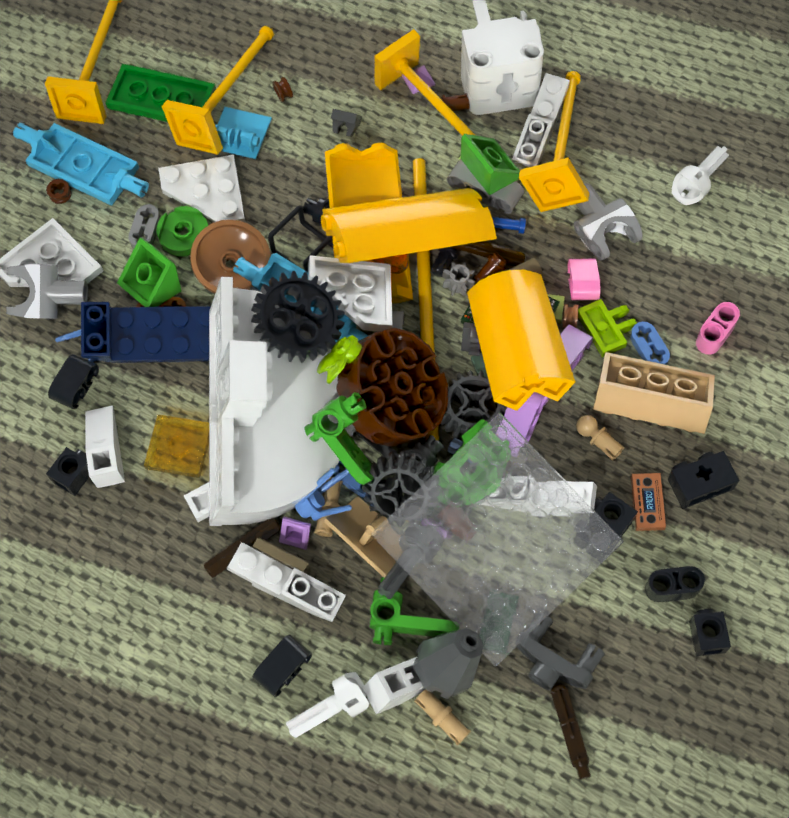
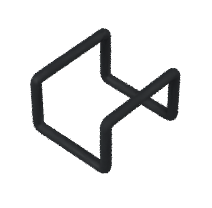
M297 206L268 235L271 252L273 254L277 253L289 260L276 250L273 237L298 213L300 223L323 241L310 255L317 256L327 245L333 248L332 236H324L305 221L302 206ZM310 255L303 261V268L307 272Z

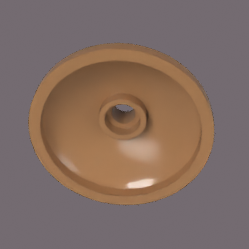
M221 220L205 227L195 238L191 248V267L200 284L213 293H216L221 277H233V288L250 290L253 287L251 285L252 282L233 272L234 267H227L225 263L233 261L236 264L237 260L243 257L258 268H264L271 254L267 241L256 228L238 220Z

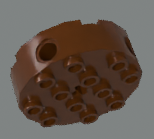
M398 328L375 332L359 340L358 342L362 345L361 351L353 362H346L344 369L338 375L336 386L339 396L349 398L356 392L361 395L357 399V403L362 399L366 403V408L358 412V420L352 423L355 430L373 443L390 447L414 441L434 430L442 422L448 406V383L445 373H440L439 367L433 359L437 356L431 347L414 333Z

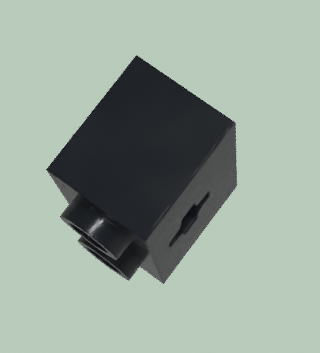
M713 451L701 455L698 461L690 464L687 461L681 462L672 468L668 477V482L682 510L732 491L740 481L724 451L716 454Z

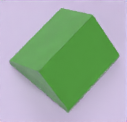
M464 134L461 137V160L489 196L519 179L520 170L494 138Z
M140 237L117 284L144 307H158L181 292L176 266L153 245Z

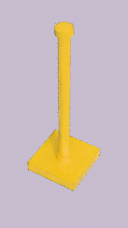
M122 0L108 1L79 80L47 77L45 86L57 119L104 124L106 113L97 82L89 80L118 3H121Z
M263 26L259 30V36L202 107L166 100L162 105V109L177 145L217 155L221 152L223 146L211 112L267 40L270 41L274 37V32L271 28Z
M414 29L375 55V85L380 90L403 74L462 136L464 134L475 135L412 69L419 64L420 35Z
M575 71L568 72L565 78L570 80V85L564 98L554 160L521 169L519 173V179L540 212L589 200L590 193L569 157L564 158L576 87L581 79L580 74Z

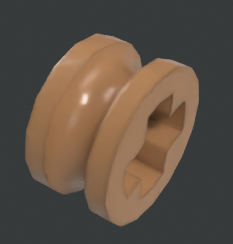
M564 304L562 328H566L569 324L576 328L578 305L569 307L568 304Z

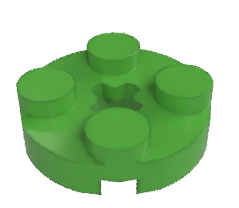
M179 206L174 208V212L168 215L165 213L160 218L156 232L164 250L175 256L191 255V248L195 238L208 226V223L198 209L189 206ZM184 227H187V234L180 235L177 232L178 230L182 231Z

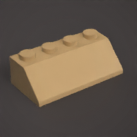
M605 352L593 410L601 411L605 414L625 416L633 420L648 421L660 426H670L684 429L688 432L705 434L713 409L715 375Z

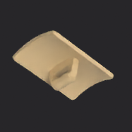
M355 497L347 504L352 506L350 511L328 516L324 519V522L385 578L403 553L399 546V539L402 535L388 524L386 517L380 516L378 518V513L370 511V506L360 497Z

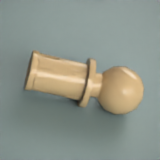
M585 415L577 420L576 428L579 434L584 437L591 436L590 444H595L612 461L622 453L625 447L606 432V427L599 430L598 422L594 417Z

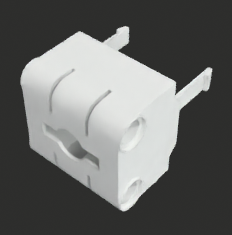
M472 0L478 25L474 29L462 30L461 80L464 93H467L469 98V111L476 115H483L534 106L540 90L544 55L540 29L536 19L527 20V14L521 11L520 19L511 17L491 21L486 0Z

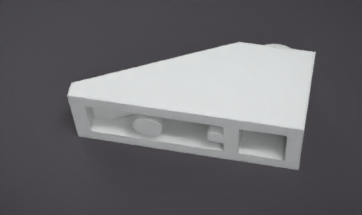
M417 657L376 673L362 687L376 714L398 706L425 690L413 668L414 660Z

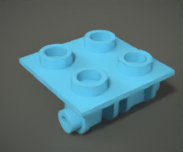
M224 107L219 122L215 125L223 146L221 151L256 159L272 117Z

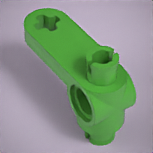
M355 392L349 398L339 396L337 399L326 403L322 409L312 415L313 422L306 425L304 429L307 436L314 432V435L309 438L313 442L318 441L322 437L352 477L359 484L365 485L374 479L369 472L371 470V463L345 430L346 427L358 420V412L366 408L364 399L357 403V399L361 395ZM328 415L335 416L338 423L330 421Z
M378 590L374 591L369 627L375 630L373 643L381 645L382 637L384 636V645H392L393 632L435 637L442 633L459 630V624L454 621L401 615L403 595L398 590L391 599L381 595ZM388 608L394 612V615L390 619L384 620L378 617V613L382 609Z

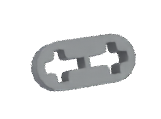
M151 204L141 206L136 212L128 237L133 249L137 244L136 238L139 239L143 232L146 241L151 245L154 243L157 234V224L161 217L158 209ZM149 214H152L153 217H150V218L148 219V222H147V225H146V222H145L144 217H148Z

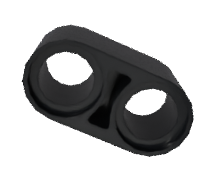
M70 355L49 387V399L71 409H77L79 406L77 403L80 398L83 399L93 383L91 382L94 376L97 377L99 366L77 355Z
M695 566L659 569L650 575L645 585V593L650 600L660 603L691 599L696 597L703 588L705 576ZM682 579H692L696 584V588L686 587ZM660 581L664 583L667 591L660 592L656 590L653 582Z
M289 634L279 642L257 667L252 678L272 696L277 697L282 693L280 689L284 685L288 686L302 670V664L304 662L308 663L313 654Z

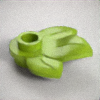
M354 335L347 338L343 337L336 342L331 352L321 359L317 367V373L321 374L327 371L328 384L344 369L346 362H353L359 355L362 345L358 342V338Z

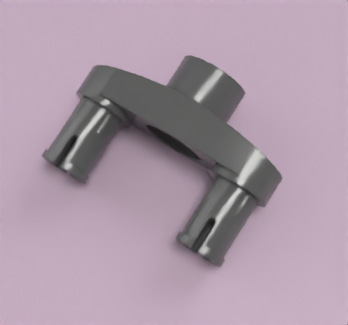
M537 611L526 631L521 632L515 640L516 647L534 663L528 677L546 690H551L557 680L577 688L586 689L593 679V671L605 655L604 651L598 648L594 656L591 657L596 646L589 643L577 664H571L541 645L540 641L550 625H552L553 620L546 616L542 624L539 625L543 620L544 613Z

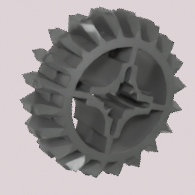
M470 370L468 371V377H464L459 372L457 374V381L452 378L448 380V406L440 424H446V433L454 430V438L458 439L461 434L463 435L476 424L468 423L471 420L477 422L481 419L486 420L496 432L499 430L507 407L495 402L497 408L492 417L488 414L486 406L491 398L493 399L488 377L483 378L484 373L482 370L478 373V376H473V372ZM458 397L462 406L455 415L451 404ZM473 404L474 406L476 404L479 406V408L475 409L473 407V409L469 408V405Z
M404 450L399 453L398 457L393 451L388 453L387 458L381 455L377 463L373 462L371 464L369 472L374 479L363 485V492L366 493L364 497L365 502L371 503L370 511L378 510V518L380 516L387 517L388 524L396 520L400 527L404 525L405 521L413 526L416 519L422 522L426 515L430 516L434 511V507L438 505V495L441 492V486L438 485L439 476L433 475L434 466L425 467L427 462L425 458L420 461L415 460V453L410 457H406ZM397 473V476L395 477H388L387 480H381L386 475ZM417 498H421L419 501L415 503L406 504L410 500H417Z

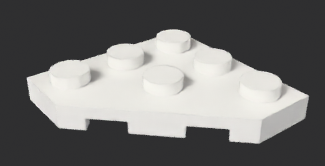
M234 154L159 168L161 189L166 196L174 198L182 203L183 206L198 209L212 223L221 220L245 222Z
M54 218L0 258V277L9 287H29L24 279L16 277V275H7V267L26 264L58 265V280L86 281L87 284L103 272L101 265Z
M310 255L308 280L311 281L317 275V284L322 285L328 282L325 290L327 292L335 290L336 293L332 299L342 301L338 308L339 310L344 311L345 315L362 330L381 332L386 329H392L391 264L366 261L340 263L339 258Z

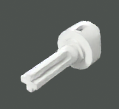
M717 146L698 167L686 166L675 176L672 185V195L677 201L683 205H691L704 198L711 188L709 177L729 156L726 153L728 149L725 146L722 148ZM685 189L689 191L687 195L683 192Z
M356 672L346 673L332 682L335 695L329 696L287 721L286 725L289 728L290 734L296 738L339 713L342 709L347 711L351 717H355L365 711L370 703L362 688L364 684Z

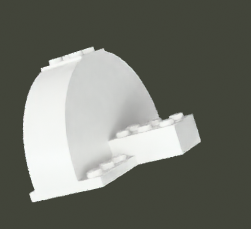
M221 277L209 311L210 526L258 523L289 512L318 486L317 480L331 468L335 469L340 461L322 437L318 441L313 442L309 438L314 435V432L307 436L304 429L306 425L313 422V414L322 409L329 401L339 397L336 389L338 376L328 384L327 371L321 374L317 373V367L324 357L318 352V356L314 361L307 355L303 363L300 362L298 355H295L292 362H289L288 354L286 353L280 359L277 358L279 350L276 348L268 352L270 343L268 341L259 342L263 333H254L258 323L251 322L252 316L257 314L251 311L254 303H257L254 300L256 294L261 292L233 288V277ZM296 314L295 318L300 320L301 315ZM279 318L273 319L277 326H286L283 320ZM299 331L303 338L311 339V335L307 331ZM327 347V350H328V351H327L326 355L331 352V349L328 348V347ZM328 415L330 421L338 423L335 416ZM351 424L345 430L352 436L355 432V427Z

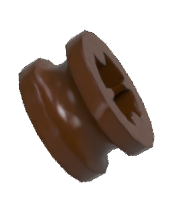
M282 77L280 82H272L280 102H284L286 97L289 99L293 98L291 87L285 77Z
M55 179L47 185L46 191L53 203L63 204L71 198L72 192L65 180ZM56 189H58V190H60V191L63 189L64 192H63L62 194H60V193H58V192L55 194L54 191H55Z

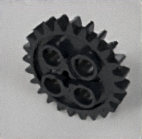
M292 271L289 279L284 273H281L279 281L271 277L269 286L263 284L260 290L261 293L256 294L254 300L257 303H254L251 311L257 313L251 318V322L258 323L254 333H263L259 342L268 341L270 343L268 352L275 348L278 349L277 358L279 359L286 353L288 354L289 362H292L295 355H298L301 363L305 361L307 355L314 361L318 356L317 352L325 356L328 351L327 347L332 349L336 344L335 340H338L342 334L339 330L343 328L345 322L339 319L343 317L345 312L337 310L342 301L332 299L336 293L335 290L330 292L325 290L328 282L322 285L317 284V275L310 281L308 280L307 272H304L302 277L298 278L296 272ZM284 295H292L297 302H289ZM311 307L319 308L322 311V315L313 313ZM296 314L301 315L300 320L295 318ZM279 318L283 320L286 326H277L273 319ZM299 331H307L311 335V339L303 338Z

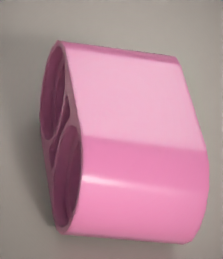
M596 258L568 259V273H570L568 282L571 300H599L600 278Z
M730 302L720 303L702 325L696 340V346L701 353L708 355L716 353L732 333L740 316V311L735 304ZM720 317H725L729 321H724ZM705 336H710L714 338L715 341H710L707 338H705Z

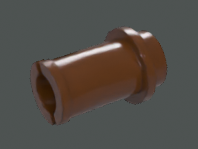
M467 93L445 97V95L441 96V100L452 111L469 109Z
M497 253L489 255L487 263L474 276L475 280L478 282L492 274L504 271L507 264L506 260Z

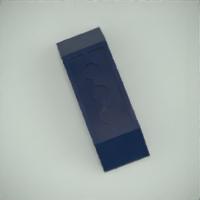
M81 302V357L110 363L209 361V311L211 306L111 308L110 302Z

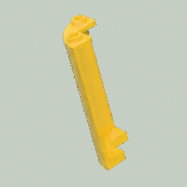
M347 143L337 144L335 148L325 151L330 208L402 198L398 151L385 143H374L370 148L360 151ZM332 236V239H333V249H334V243L336 242V237H335V236ZM408 254L365 260L366 262L391 264L392 304L413 300Z
M471 188L322 209L321 226L326 231L327 236L336 237L334 252L335 256L339 258L340 263H353L497 239L493 219L488 207H482L480 203L482 201L481 195Z
M524 269L507 270L479 280L467 292L494 402L518 411L534 392L558 402L575 383V379L542 275Z

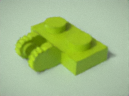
M602 299L579 308L578 318L588 335L594 337L592 342L603 358L605 352L614 353L627 346V341L623 334L632 330L637 322L633 318L616 324L614 320L622 318L630 312L627 305L608 311Z

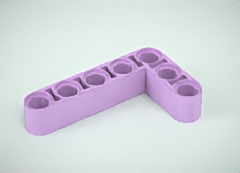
M569 324L560 335L571 370L573 371L584 357V350L586 348L589 349L594 337ZM534 392L518 411L507 407L497 433L509 442V450L518 455L522 453V446L524 443L528 444L541 411L550 398Z

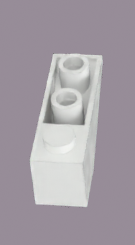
M113 405L85 411L86 457L89 477L97 488L125 482Z

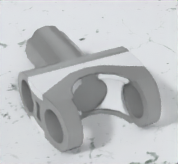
M584 184L590 193L589 200L576 204L584 217L574 221V229L585 246L599 260H604L610 256L604 236L608 232H618L627 235L632 243L642 240L643 235L640 224L633 211L623 199L618 198L606 205L591 184Z
M26 264L7 267V275H16V277L24 279L30 289L29 297L24 303L15 305V307H6V314L25 318L58 319V304L81 305V302H87L88 300L87 282L58 280V265Z

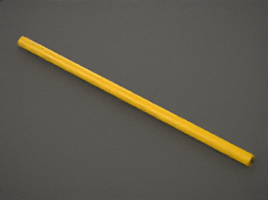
M422 158L413 160L414 196L427 194L425 160ZM430 250L417 252L420 337L435 353ZM438 426L425 436V441L430 435L434 436L436 441H439Z

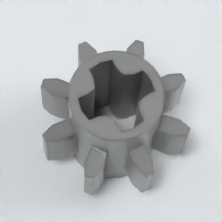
M452 262L451 270L443 271L442 277L445 280L442 287L449 288L451 296L455 293H461L465 296L466 288L471 289L474 286L475 282L472 280L474 270L469 271L465 262L462 265H456Z

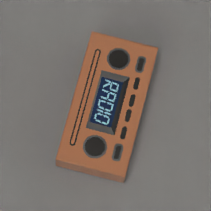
M661 473L632 474L633 506L638 511L635 518L636 531L665 530L666 522Z

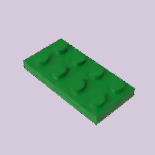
M122 63L105 104L107 109L168 122L162 109V105L166 100L202 107L214 93L216 86L215 83Z

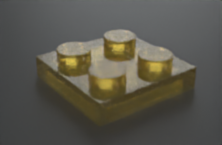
M157 415L144 462L145 469L200 478L209 445V422Z

